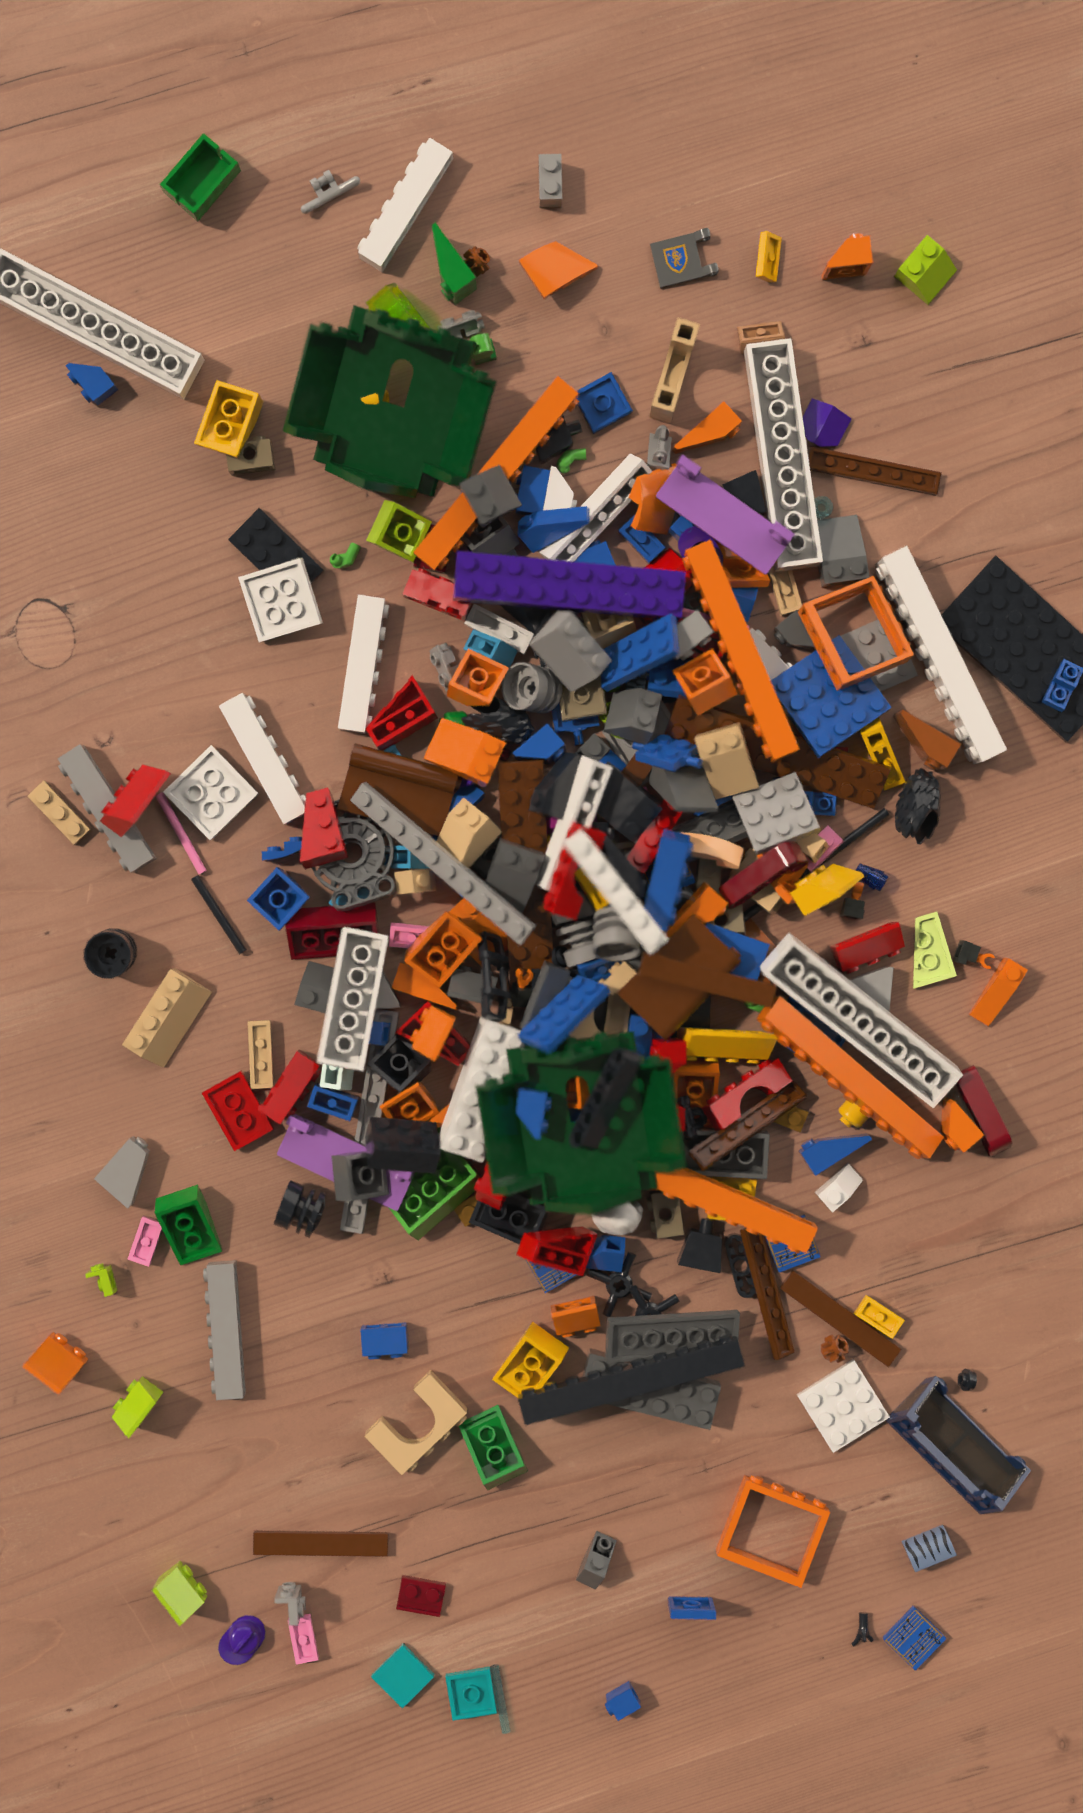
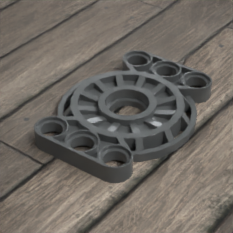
M339 800L334 801L335 807H338ZM345 812L343 816L338 817L345 846L351 843L358 844L362 848L361 858L355 863H346L341 859L320 865L318 870L315 867L312 868L316 878L322 885L334 891L331 902L335 909L341 912L388 898L396 890L393 879L387 876L394 860V846L390 834L382 827V830L378 831L372 824V822H376L371 818ZM384 836H387L390 848L386 847L383 840ZM386 854H390L389 862L386 867L384 866V863L386 861ZM324 874L331 881V885L325 882L320 876ZM383 881L391 883V889L387 892L379 890V885ZM362 888L370 890L369 896L365 899L358 897V891ZM340 895L348 897V902L344 906L336 904V899Z

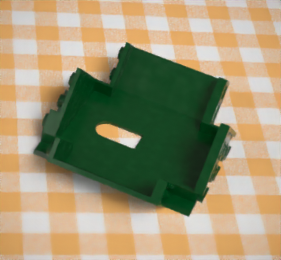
M353 305L348 328L338 326V329H333L334 325L320 322L319 325L310 323L283 427L284 432L297 438L318 441L313 460L326 464L325 471L366 490L416 498L417 493L434 497L438 480L450 485L460 486V483L470 478L497 382L488 377L489 373L477 369L475 371V367L470 366L476 342L451 335L452 331L439 327L437 331L421 326V321L407 318V321L389 316L390 312L377 308L375 312ZM400 359L410 362L413 367V376L404 407L383 401L391 368ZM374 393L379 396L378 404H365L361 400V398Z
M634 1031L615 1034L599 1032L595 1033L594 1037L575 1039L574 1036L566 1037L550 1054L532 1046L506 1049L510 1073L502 1074L501 1079H485L484 1084L476 1086L492 1194L510 1195L528 1189L530 1205L545 1204L546 1211L594 1215L642 1198L641 1190L657 1188L655 1172L672 1173L686 1168L670 1058H660V1055H651L644 1058V1055L640 1054V1067L599 1146L594 1151L573 1148L569 1143V1135L576 1121L571 1122L566 1083L572 1077H582L588 1084L590 1095L614 1049L623 1048L637 1052ZM521 1087L548 1091L547 1097L551 1098L550 1110L545 1111L543 1119L548 1120L546 1134L541 1133L540 1139L534 1138L516 1113Z

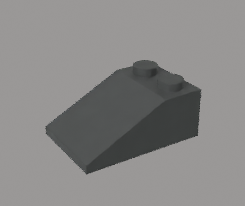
M851 515L817 520L823 559L821 565L818 566L821 588L857 583L869 578L867 556L858 516Z
M652 765L649 784L676 811L717 812L718 807L702 766L697 768L685 765L675 771H670Z
M500 838L485 883L522 914L538 878L545 858L544 853Z

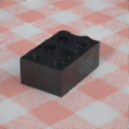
M370 1117L365 1133L369 1169L435 1174L441 1156L436 1122Z

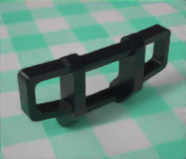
M483 931L479 933L482 940L478 944L479 960L482 961L483 988H481V1016L490 1021L500 1022L506 1019L507 1008L513 1005L509 990L508 971L510 970V960L508 956H505L501 937ZM487 940L493 943L495 952L488 951ZM491 965L496 966L497 971L500 973V989L492 987ZM491 1000L498 1002V1014L491 1012Z

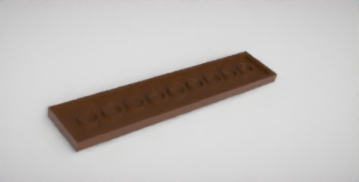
M678 695L663 735H669L671 738L678 740H687L689 743L696 745L695 736L697 734L740 722L755 769L778 777H784L796 772L802 785L872 809L875 808L891 771L890 766L837 748L831 749L818 758L805 739L794 733L793 735L799 750L771 762L770 757L766 758L763 753L762 746L764 743L762 738L757 737L754 732L753 725L755 722L753 719L718 707H713L697 716L687 697Z
M543 760L497 762L501 838L543 852L545 856L547 851L546 817L529 811L530 799L534 789L544 778ZM536 884L522 913L536 927L521 945L507 935L508 957L510 960V986H512L513 982H517L516 970L518 968L523 972L522 976H525L528 969L531 971L532 968L541 969L544 960L552 963L551 912L544 909V898L549 891Z

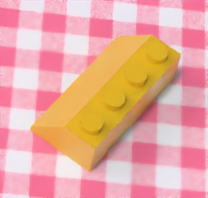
M679 1027L677 1029V1038L687 1041L686 1060H697V1056L704 1057L705 1061H718V1057L726 1058V1062H739V1058L747 1059V1063H760V1059H769L778 1039L773 1033L763 1031Z

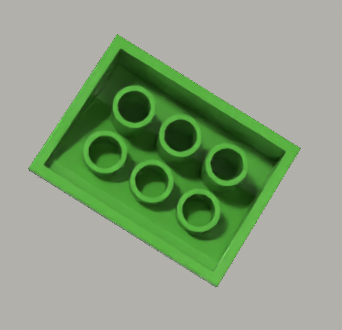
M440 1127L437 1128V1130H438V1135H439L440 1130H441ZM440 1149L441 1156L435 1174L415 1172L399 1210L395 1211L389 1208L406 1232L419 1241L476 1191L474 1190L478 1178H482V1176L466 1157Z

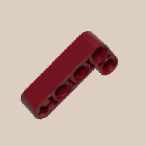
M783 842L729 879L718 890L727 901L728 908L733 909L743 904L786 872L798 871L806 866L809 861L797 842Z
M973 1065L961 1070L963 1076L956 1085L977 1127L984 1134L981 1140L987 1154L991 1157L1011 1148L1013 1143L1010 1134L976 1067Z

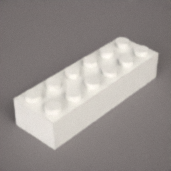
M346 927L341 929L316 1063L363 1071L387 947V935Z
M482 1016L480 1017L438 1135L440 1149L480 1162L484 1161L486 1150L476 1086L484 1084L485 1079H501L502 1074L510 1073L506 1049L524 1047L525 1043H522L517 1036L522 1030L500 1022L484 1019Z

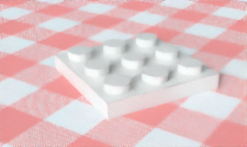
M303 558L238 577L259 642L323 623Z
M212 745L163 791L209 840H212L259 794Z
M854 1359L797 1394L833 1453L890 1418Z

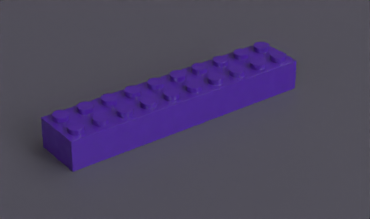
M457 551L453 601L661 619L671 613L676 617V621H679L682 618L685 572Z

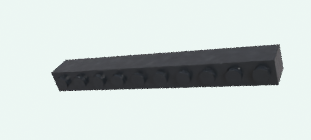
M731 1334L719 1337V1341L711 1343L710 1340L697 1343L696 1347L689 1349L688 1346L675 1349L674 1353L667 1355L666 1352L654 1354L652 1359L644 1360V1358L632 1360L631 1364L626 1366L616 1364L610 1366L607 1371L593 1370L588 1372L585 1377L571 1376L566 1378V1382L563 1383L549 1382L543 1385L544 1388L537 1390L534 1387L527 1388L521 1391L522 1394H518V1402L526 1426L745 1367L737 1336L732 1337Z

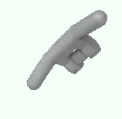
M327 170L318 179L313 178L309 180L317 198L304 204L301 207V212L308 214L360 184V178L354 176L344 183L337 185L330 170ZM329 184L330 188L323 192L321 187Z

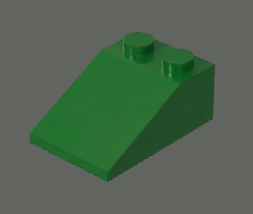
M435 222L432 224V231L441 278V292L448 302L452 300L456 305L477 290L476 277Z
M198 1184L156 1198L155 1216L180 1266L222 1252L211 1214Z
M499 1405L465 1420L459 1426L481 1481L487 1490L528 1472Z

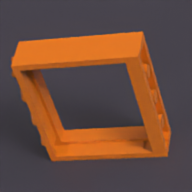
M874 576L804 603L798 611L837 691L905 664L914 655L910 648L911 643L906 640L903 634L901 623L896 620L893 614L892 605L886 601L882 586L878 585ZM865 592L897 657L849 676L817 611Z
M744 1475L716 1547L717 1556L802 1588L830 1515L826 1503L820 1502L819 1499H814L813 1501L806 1499L805 1495L793 1490L792 1493L785 1491V1488L777 1483H772L771 1485L764 1483V1480L759 1476L751 1475L749 1477ZM750 1489L819 1515L798 1571L729 1545Z

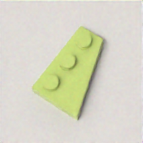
M937 911L915 918L913 989L957 976Z

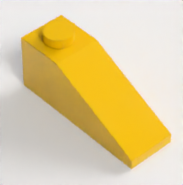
M878 717L863 727L860 732L872 761L890 766L891 768L883 787L884 790H888L905 783V779L881 720Z

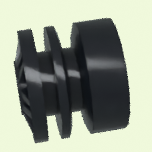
M109 928L95 934L84 948V961L87 968L100 978L112 979L120 976L134 965L137 958V945L134 938L128 932L119 928ZM115 948L117 952L115 955L110 956L108 952Z
M290 1180L277 1211L274 1225L288 1230L292 1222L295 1221L297 1222L296 1233L299 1234L303 1225H305L307 1228L304 1236L310 1238L311 1234L318 1227L323 1215L327 1193L321 1191L318 1199L314 1200L316 1189L313 1188L307 1197L303 1196L304 1185Z

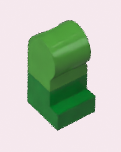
M488 333L478 334L470 338V341L477 343L473 354L475 365L497 360L492 338L489 337Z

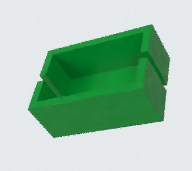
M203 133L159 185L164 194L178 206L181 205L182 209L198 222L241 172V169L234 158L223 149L220 150V147Z

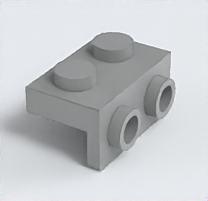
M295 1582L283 1583L278 1587L274 1602L275 1604L288 1603L289 1626H295L299 1624L300 1618L304 1617L306 1597L302 1596L301 1585H296Z

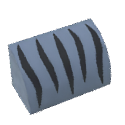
M943 1524L902 1541L910 1564L915 1572L957 1556Z

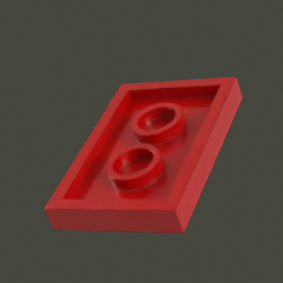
M242 1070L202 1092L204 1099L234 1151L274 1130L268 1116L257 1110L261 1104Z

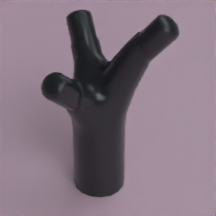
M859 1612V1629L855 1640L851 1643L853 1647L858 1644L861 1638L863 1643L867 1642V1639L870 1642L874 1640L868 1630L867 1612Z

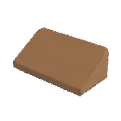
M781 321L737 327L741 354H744L747 344L785 339Z

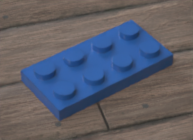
M670 613L604 648L603 650L612 661L601 673L602 688L608 692L680 655L676 617Z
M577 975L517 1035L519 1040L550 1054L611 993L608 986Z

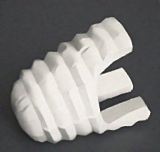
M634 1200L632 1202L633 1205L628 1202L591 1216L596 1226L603 1233L625 1235L630 1232L632 1233L641 1221L643 1208L637 1200Z

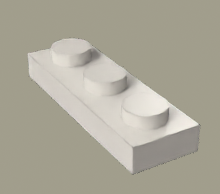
M476 604L473 605L464 625L476 631L504 641L522 654H525L534 636V633Z

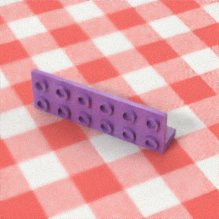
M682 454L677 461L676 468L656 494V498L766 575L792 540L794 533L777 521L772 524L700 473L701 467Z
M293 1114L289 1116L286 1122L289 1127L277 1155L334 1182L331 1156L366 1151V1146L302 1116ZM386 1170L389 1195L369 1199L395 1211L399 1210L415 1172Z

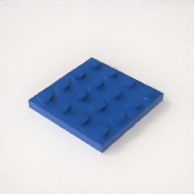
M840 635L831 640L849 676L864 671V668ZM817 650L771 680L781 707L818 758L892 708L871 678L837 691Z

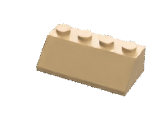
M175 968L170 969L122 1045L138 1056L164 1068L212 991Z

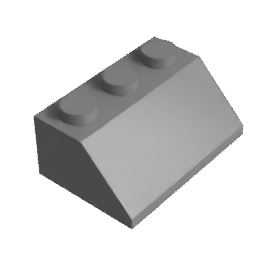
M557 611L529 643L570 692L597 678L612 661L572 612Z

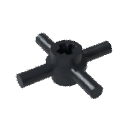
M628 1252L622 1272H613L607 1275L595 1269L588 1270V1277L606 1284V1289L610 1296L602 1314L607 1317H611L618 1298H624L631 1294L629 1289L633 1286V1282L628 1274L636 1257L631 1252ZM620 1280H623V1285L625 1286H620L619 1289H616L614 1282L618 1283ZM639 1288L644 1299L649 1302L652 1293Z
M637 1285L629 1289L638 1305L635 1316L648 1315L649 1313L651 1315H659L680 1302L676 1294L659 1304L645 1301Z

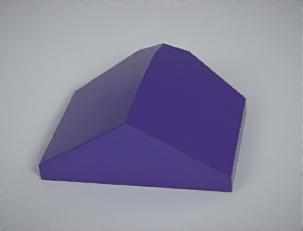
M812 398L803 415L805 437L808 441L819 447H837L851 418L835 406Z

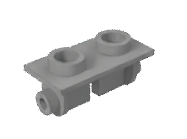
M470 310L462 313L461 318L454 320L453 317L442 320L441 325H438L437 329L439 327L452 331L451 335L462 338L461 329H464L467 337L481 332V329H484L485 326L483 320L478 321V318L482 317L480 312Z
M660 425L656 429L655 434L650 433L647 466L669 470L672 437H668L669 429L665 425Z
M444 643L436 645L429 652L431 663L436 666L439 682L447 692L449 682L456 672L458 665L450 667L449 664L455 662L456 659L451 647Z

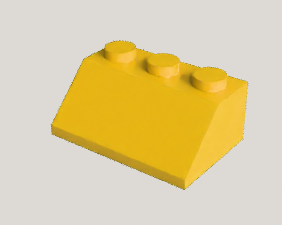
M823 864L806 875L804 879L795 884L797 888L790 893L805 916L840 897L865 876L862 872L843 866L831 864L825 867Z

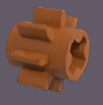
M475 246L463 254L464 262L477 277L490 269L487 265L490 257L484 249H477Z
M831 1334L825 1337V1343L821 1344L823 1357L830 1360V1363L835 1361L839 1363L845 1360L844 1355L849 1353L847 1341L840 1337L839 1334L836 1336Z

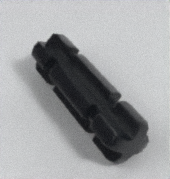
M681 1096L677 1099V1103L685 1108L684 1136L686 1140H693L697 1138V1131L692 1108L690 1107V1098L688 1096Z

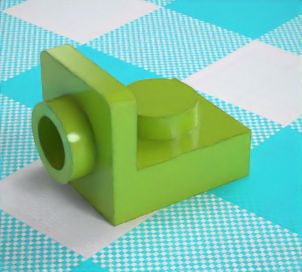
M103 1263L90 1267L91 1270L85 1274L86 1278L99 1275L98 1287L104 1293V1297L114 1295L118 1291L111 1265L105 1267Z

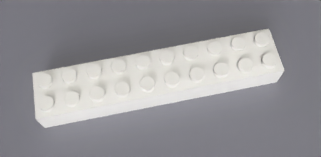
M0 249V304L164 390L185 399L205 361L201 353Z
M790 338L747 344L744 356L767 518L772 524L777 521L794 533L792 540L774 563L775 572L820 566L823 559L792 340Z
M905 546L883 557L876 564L875 572L880 581H884L887 587L885 589L886 595L890 601H894L897 607L895 613L900 621L903 620L906 625V636L910 641L913 640L916 646L915 654L919 661L923 660L926 666L924 671L928 680H933L936 689H934L936 697L939 701H943L946 707L944 709L945 715L949 721H953L956 727L954 733L957 739L963 741L966 748L964 749L966 758L969 762L972 761L973 764H977L1007 750L908 547Z
M788 933L760 965L762 973L933 1109L963 1076L957 1065L791 933Z

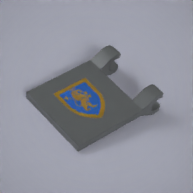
M708 228L650 244L660 288L718 275L717 263L704 267L701 266L696 242L710 240V230Z

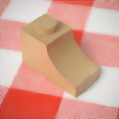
M431 869L394 872L397 895L436 891L435 872Z

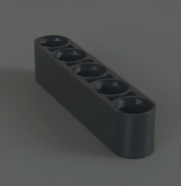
M616 1048L612 1051L571 1130L569 1143L573 1148L587 1151L597 1149L640 1067L641 1057L638 1052L623 1048Z

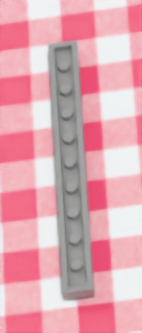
M367 782L360 785L351 798V802L519 945L525 942L536 927L532 922Z
M376 1009L374 1021L391 1023L390 1041L396 1035L400 1012ZM371 1044L368 1062L385 1045ZM368 1066L355 1135V1142L366 1146L365 1133L370 1117H383V1112L379 1106L385 1103L388 1083ZM369 1198L344 1202L340 1230L359 1234L364 1232Z

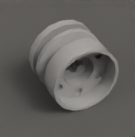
M525 662L516 663L509 668L502 681V694L505 702L513 709L548 713L560 701L562 682L549 667L545 666L542 668L540 665Z
M607 907L595 912L593 915V930L595 933L593 936L594 955L607 961H627L638 957L641 953V942L613 907Z
M584 917L566 923L559 930L555 931L557 936L564 934L568 936L567 939L559 941L560 945H571V949L563 953L568 967L598 958L593 953V936L595 935L592 924H594L593 917Z

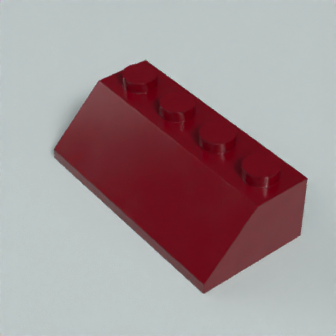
M373 902L344 912L338 911L334 906L300 908L285 925L291 960L336 956L343 927L379 934L376 903Z

